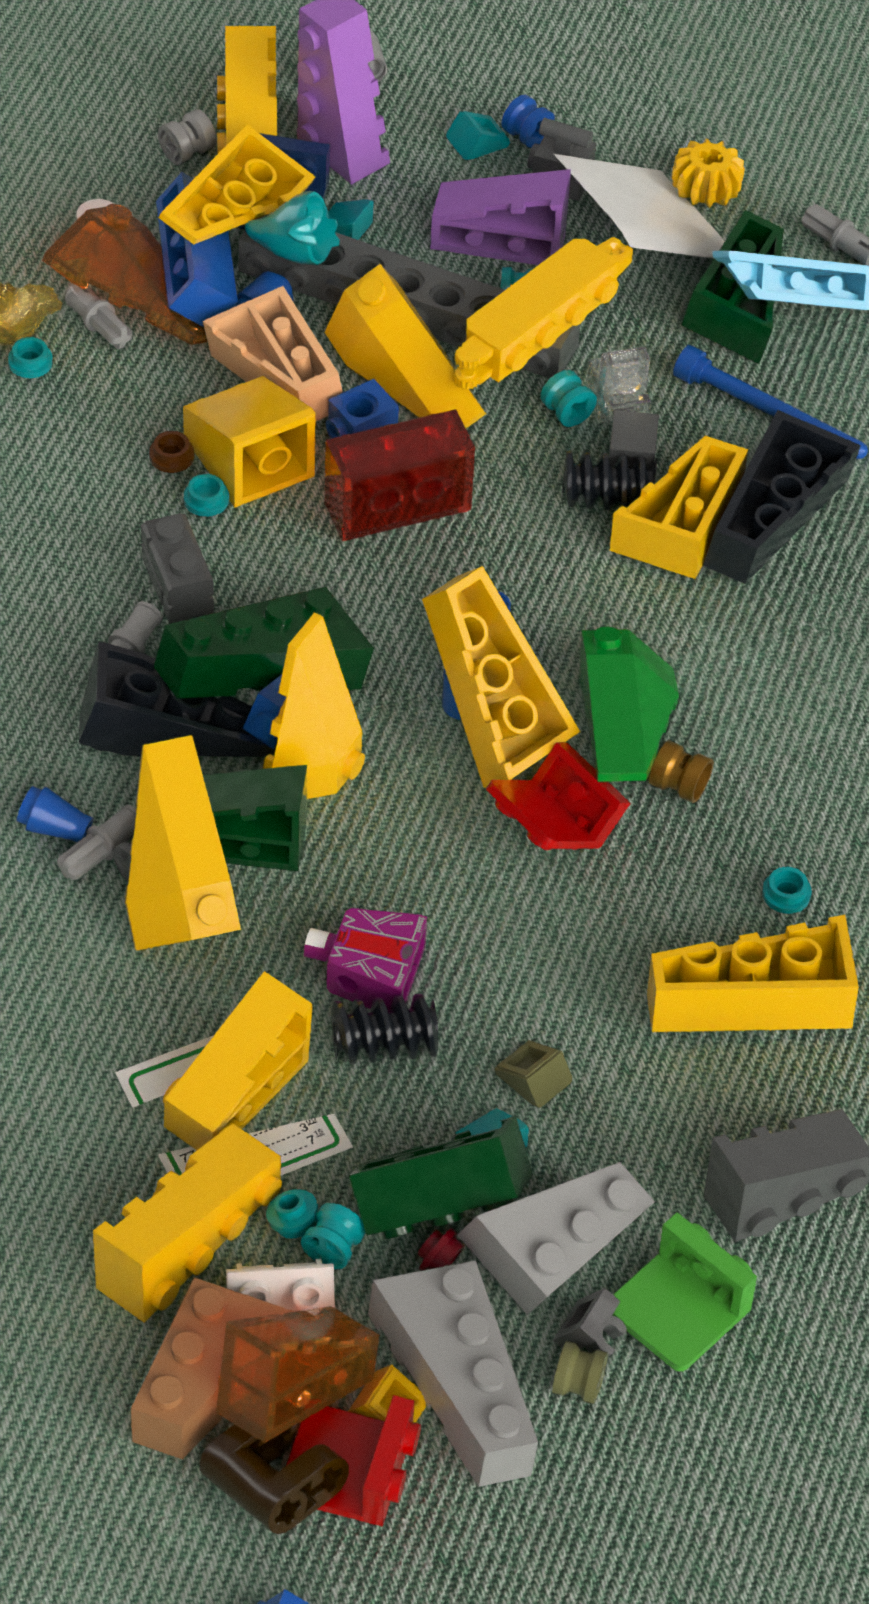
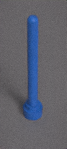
M689 344L680 353L673 369V376L688 384L693 382L701 384L704 381L773 417L777 410H780L861 445L856 459H862L867 455L868 448L864 442L712 366V361L706 358V352Z

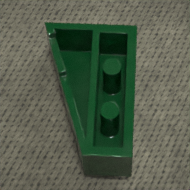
M745 210L719 251H738L781 256L784 229ZM713 259L693 290L681 325L760 364L773 330L774 320L772 316L775 301L749 299L725 264Z
M307 765L203 775L226 863L299 872L306 831Z
M516 1116L500 1120L502 1126L499 1129L472 1136L468 1130L453 1135L455 1139L453 1141L426 1148L420 1145L359 1164L350 1173L349 1178L366 1235L382 1232L384 1239L395 1238L412 1232L414 1230L413 1224L432 1219L434 1226H442L464 1218L463 1211L482 1207L485 1213L514 1202L513 1198L519 1196L533 1176Z

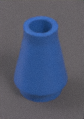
M34 786L29 789L17 816V822L26 825V831L73 840L77 843L86 837V831L92 826L94 820L93 817L84 814L46 786L42 790Z

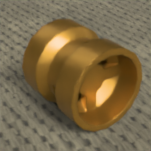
M668 740L663 744L654 760L649 775V783L662 790L672 788L678 791L680 798L695 803L708 784L714 761L702 754L692 756L684 751L682 745Z

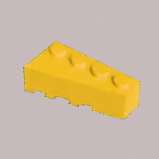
M483 566L456 576L422 599L484 788L489 785L492 779L511 780L549 754L556 742H566L581 732Z

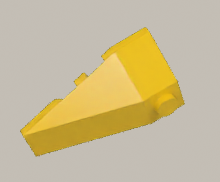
M246 124L161 212L158 218L194 245L248 223V221L274 212L294 196L303 193L314 181L315 176Z
M381 264L344 290L324 333L348 368L368 381L375 379L390 397L449 440L486 414L470 389L462 390L461 387L458 388V385H455V381H453L454 370H456L455 366L401 286Z

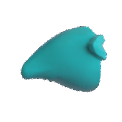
M315 191L300 193L269 215L245 223L246 233L251 239L273 254L299 264L319 265L327 259L333 247L340 246V239L336 235L338 226L336 219H329L325 202L321 195Z

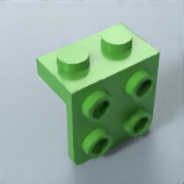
M676 1212L663 1224L659 1254L613 1294L620 1300V1303L612 1316L622 1320L628 1333L672 1369L680 1372L685 1371L751 1311L757 1276L742 1258L730 1255L716 1244L702 1226L696 1223L691 1224Z

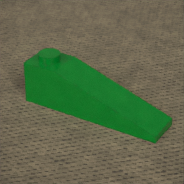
M600 627L596 630H581L579 679L597 781H646L658 753L661 736L663 733H666L669 726V716L678 704L679 692L674 669L629 629Z

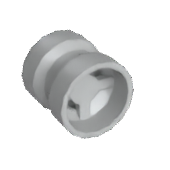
M195 109L185 114L180 122L170 121L158 129L160 146L166 157L175 165H180L190 160L195 152L204 153L214 148L217 143L214 126L208 116L200 109Z

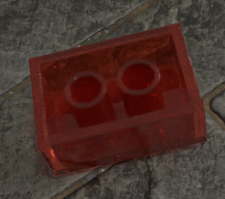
M457 410L431 414L326 440L324 503L342 542L471 510L475 446Z

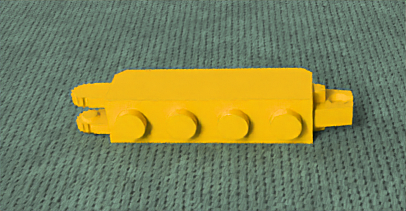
M611 237L597 246L587 239H572L467 318L466 340L455 352L454 361H456V365H459L454 370L453 381H455V385H458V388L461 387L462 390L473 389L490 377L499 383L513 371L516 372L522 369L531 357L543 348L547 349L552 346L561 334L570 327L579 325L586 318L587 314L600 304L608 303L614 297L619 286L617 278L632 262L633 249L615 237Z

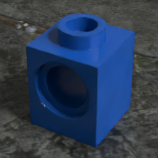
M375 379L367 381L329 399L328 420L326 421L328 435L336 445L340 444L352 458L357 457L398 438L399 406Z

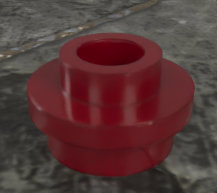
M450 1228L443 1235L436 1229L417 1253L424 1259L418 1269L423 1271L452 1265L465 1247L456 1238L458 1232Z

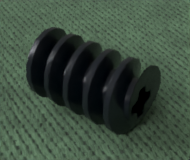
M566 449L562 493H565L569 507H575L580 495H583L588 509H593L598 497H602L605 510L610 511L616 499H620L621 506L623 505L627 508L641 496V489L650 482L655 484L658 458H656L651 470H647L643 456H638L633 467L629 468L626 455L620 454L615 465L611 466L608 453L602 452L595 465L592 464L589 451L584 450L578 463L574 462L571 449Z
M420 993L415 994L412 998L410 1009H408L403 997L397 995L394 996L390 1011H388L383 999L375 997L369 1013L361 999H354L350 1014H347L341 1001L333 1002L331 1007V1025L336 1060L339 1051H344L350 1065L356 1064L359 1049H364L370 1063H375L379 1048L385 1047L390 1060L396 1061L401 1045H405L411 1059H416L419 1045L425 1043L431 1057L437 1056L438 1022L433 999L430 1007H428L424 996Z

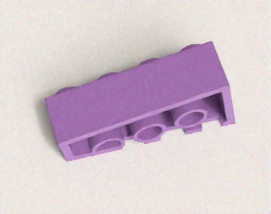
M315 0L299 8L297 137L299 140L330 144V167L352 185L390 164L389 151L384 147L381 149L379 135L386 132L384 118L379 114L376 115L373 98L380 95L378 80L375 79L372 70L368 66V62L374 60L368 13L355 0Z

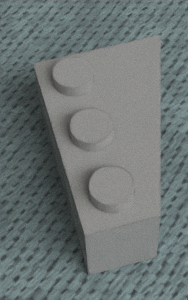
M618 1162L477 1215L458 1236L528 1315L655 1201L622 1163Z

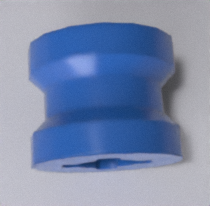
M526 94L520 95L505 110L502 118V128L513 136L519 135L521 143L532 148L535 143L540 144L544 138V135L539 134L543 118L555 120V116L544 107L538 108L536 101Z

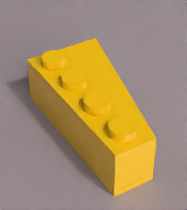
M845 914L829 917L827 925L808 928L805 922L786 926L784 934L760 938L758 932L740 935L739 940L730 945L719 947L711 941L652 953L647 989L651 1031L851 1029L859 986Z
M234 1123L230 1124L189 1156L184 1173L179 1175L169 1171L158 1180L156 1190L149 1200L144 1202L136 1197L122 1208V1215L125 1216L122 1221L114 1227L105 1221L93 1230L96 1289L143 1323L158 1309L163 1311L168 1308L178 1295L180 1286L192 1274L195 1276L201 1274L212 1261L214 1252L227 1239L229 1241L236 1239L244 1230L248 1218L261 1205L263 1207L268 1206L272 1199L278 1195L282 1187L281 1156Z

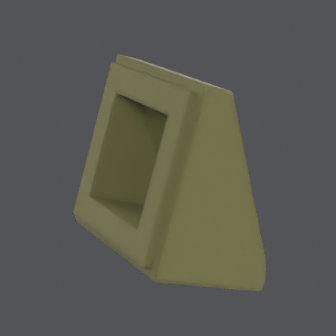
M530 1040L494 1068L498 1077L530 1104L538 1108L544 1106L572 1082V1075L563 1052Z

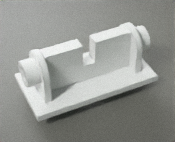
M315 1259V1262L284 1264V1267H273V1265L242 1266V1263H236V1269H226L227 1289L292 1310L294 1313L335 1311L334 1264L332 1263L322 1264L321 1259Z

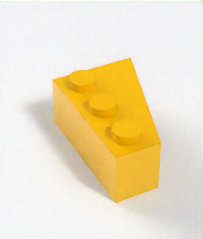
M225 26V76H217V101H226V104H217V129H226V132H217V154L246 124L258 133L277 136L276 26Z
M264 971L183 1076L176 1079L168 1087L163 1097L164 1128L196 1150L232 1123L243 1129L308 1062L313 1004Z

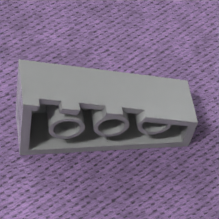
M476 1260L373 1280L368 1310L370 1320L377 1330L382 1329L391 1343L390 1350L401 1367L406 1366L417 1383L427 1408L432 1407L444 1425V1434L478 1487L531 1476L538 1440Z

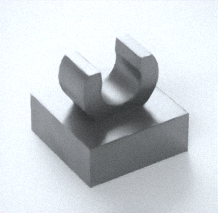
M606 1288L577 1300L553 1340L562 1348L566 1341L577 1343L579 1348L586 1347L589 1353L599 1349L608 1352V1356L612 1355L615 1350L603 1339V1331L613 1339L624 1335L627 1331L623 1321L618 1317L612 1316L620 1300Z

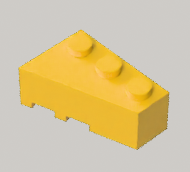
M704 436L669 466L668 473L655 484L652 482L648 483L641 489V496L627 508L622 505L613 513L609 551L696 579L704 564L714 531L745 473L748 449Z

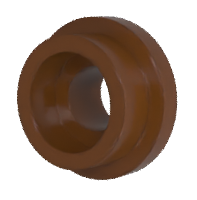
M165 431L159 434L149 449L151 464L156 469L167 473H177L186 470L192 465L195 458L192 443L185 434L178 431Z

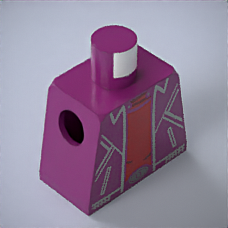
M351 908L345 911L337 934L310 928L305 941L303 955L307 958L327 962L326 988L330 993L352 1002L354 999H361L365 1007L371 1009L373 999L381 997L388 1011H390L394 996L400 995L405 1003L407 1002L426 947L427 916Z

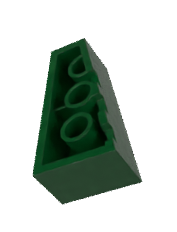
M325 586L166 624L154 668L177 699L236 696L237 690L243 688L261 691L282 674L288 644L315 612L324 618L348 690H360L363 686L374 647Z

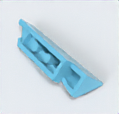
M738 251L712 252L713 258L725 264L749 299L869 310L868 265Z

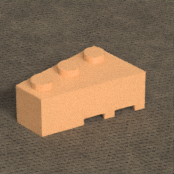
M284 286L203 321L210 354L214 359L245 382L261 376L266 377L310 406L316 413V422L328 417L329 399L343 393L339 373Z

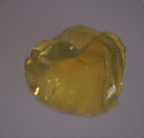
M0 282L1 345H14L19 339L32 337L46 315L61 310L63 303L54 292V288L31 283L20 288L13 287L9 282L3 284Z

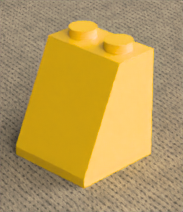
M261 376L251 381L240 383L230 389L183 406L184 434L192 443L195 454L208 472L223 481L229 491V501L234 508L315 477L316 413L310 406L266 377Z

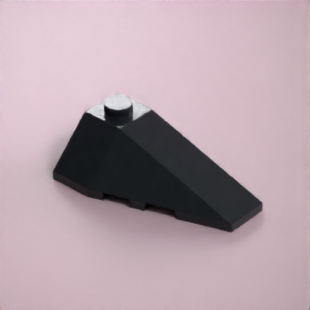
M101 641L98 642L80 711L79 744L90 746L99 751H109L124 756H141L142 745L192 735L197 756L266 757L269 754L275 755L276 748L273 750L243 729L251 711V705L232 696L177 699L154 668L155 658L145 653Z

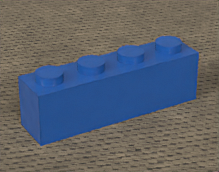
M183 172L176 177L156 200L158 217L194 178ZM158 218L169 309L204 327V320L236 307L238 297L228 231L193 245Z

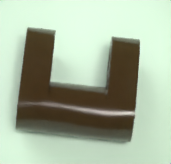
M264 1403L216 1437L202 1453L199 1464L201 1473L271 1532L281 1534L294 1528L342 1489L348 1478L349 1465L344 1458L329 1446L320 1444L308 1449L278 1472L269 1464L289 1448L295 1438L297 1425L295 1420L276 1404Z

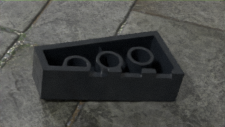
M777 410L714 531L703 566L746 584L848 481L861 445Z

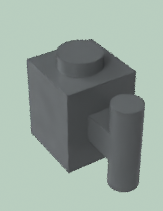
M543 118L539 134L544 135V138L540 144L535 143L532 146L527 166L532 169V173L567 170L554 154L595 160L596 143L592 142L593 132ZM571 174L569 198L579 201L585 189Z

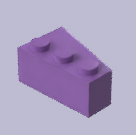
M571 169L441 182L432 214L430 249L539 265L563 247L567 226Z

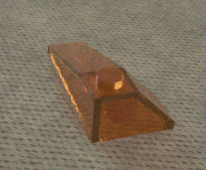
M109 204L106 207L86 210L44 253L43 262L85 290L89 287V284H92L110 294L109 303L119 308L125 305L146 312V322L190 345L208 342L203 326L169 309L162 247L147 226L134 218L128 208L119 204Z

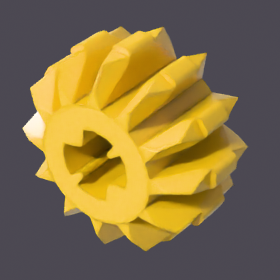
M706 138L700 144L690 140L688 146L679 148L678 154L675 156L671 176L673 180L672 186L678 189L679 197L691 198L692 206L699 202L705 203L709 209L715 202L726 206L729 199L737 198L738 192L741 190L745 171L743 167L744 160L738 157L737 149L725 148L724 141L715 144Z

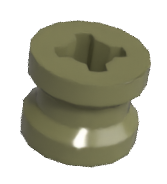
M566 1341L558 1361L552 1393L564 1396L571 1392L580 1395L584 1402L595 1404L604 1378L608 1352L599 1349L592 1353L580 1350L577 1343Z

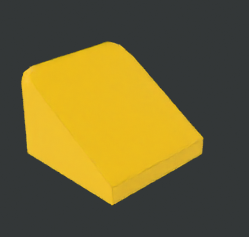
M391 1364L372 1374L348 1412L385 1421L392 1397L395 1395L414 1400L413 1422L416 1423L426 1408V1402L419 1388Z

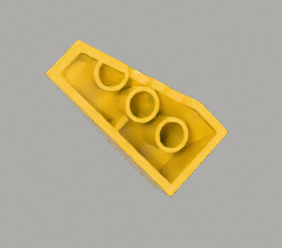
M314 612L288 644L278 692L285 696L286 699L280 708L278 717L272 720L270 734L277 737L278 741L275 755L269 754L266 756L262 768L307 765V799L337 794L348 778L353 780L358 776L365 761V754L362 753V729L324 618Z
M192 735L142 745L134 836L130 851L129 881L125 896V905L135 951L241 930L230 876Z

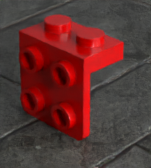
M556 742L532 780L492 779L486 788L489 794L496 799L495 806L506 816L516 819L528 830L526 835L529 840L544 850L600 849L631 804L611 783L598 782L595 768L567 742Z
M393 1395L385 1421L321 1404H311L305 1409L287 1465L308 1449L320 1444L329 1446L344 1458L349 1465L348 1478L342 1489L317 1510L383 1527L390 1503H399L403 1492L406 1470L401 1468L405 1456H414L420 1437L421 1424L413 1422L414 1400Z

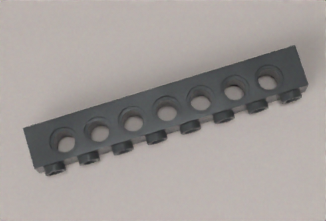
M246 230L239 238V272L255 278L266 271L280 274L289 281L293 291L312 296L333 305L338 304L346 288L381 264L401 286L436 340L456 347H461L462 343L466 340V319L505 291L504 289L336 233V235L340 239V246L333 247L327 259L319 265L299 264L281 258L251 239ZM580 324L570 327L549 348L540 350L527 361L522 369L547 378H551L563 371L578 348Z

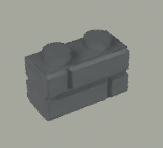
M178 513L148 520L141 524L142 559L160 603L163 605V610L169 624L214 613V599L212 596L214 595L213 578L186 514Z

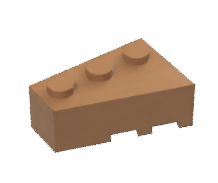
M194 1277L131 1407L132 1442L184 1459L228 1413V1407L246 1388L251 1390L261 1379V1373L279 1354L284 1356L294 1345V1311Z

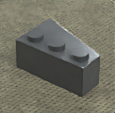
M843 1109L793 1119L788 1125L790 1129L770 1133L766 1126L752 1128L749 1133L752 1138L731 1142L726 1134L712 1138L704 1197L734 1242H738L751 1235L754 1237L763 1236L785 1220L795 1216H808L818 1210L822 1204L840 1196L845 1198L854 1196L869 1184V1146Z

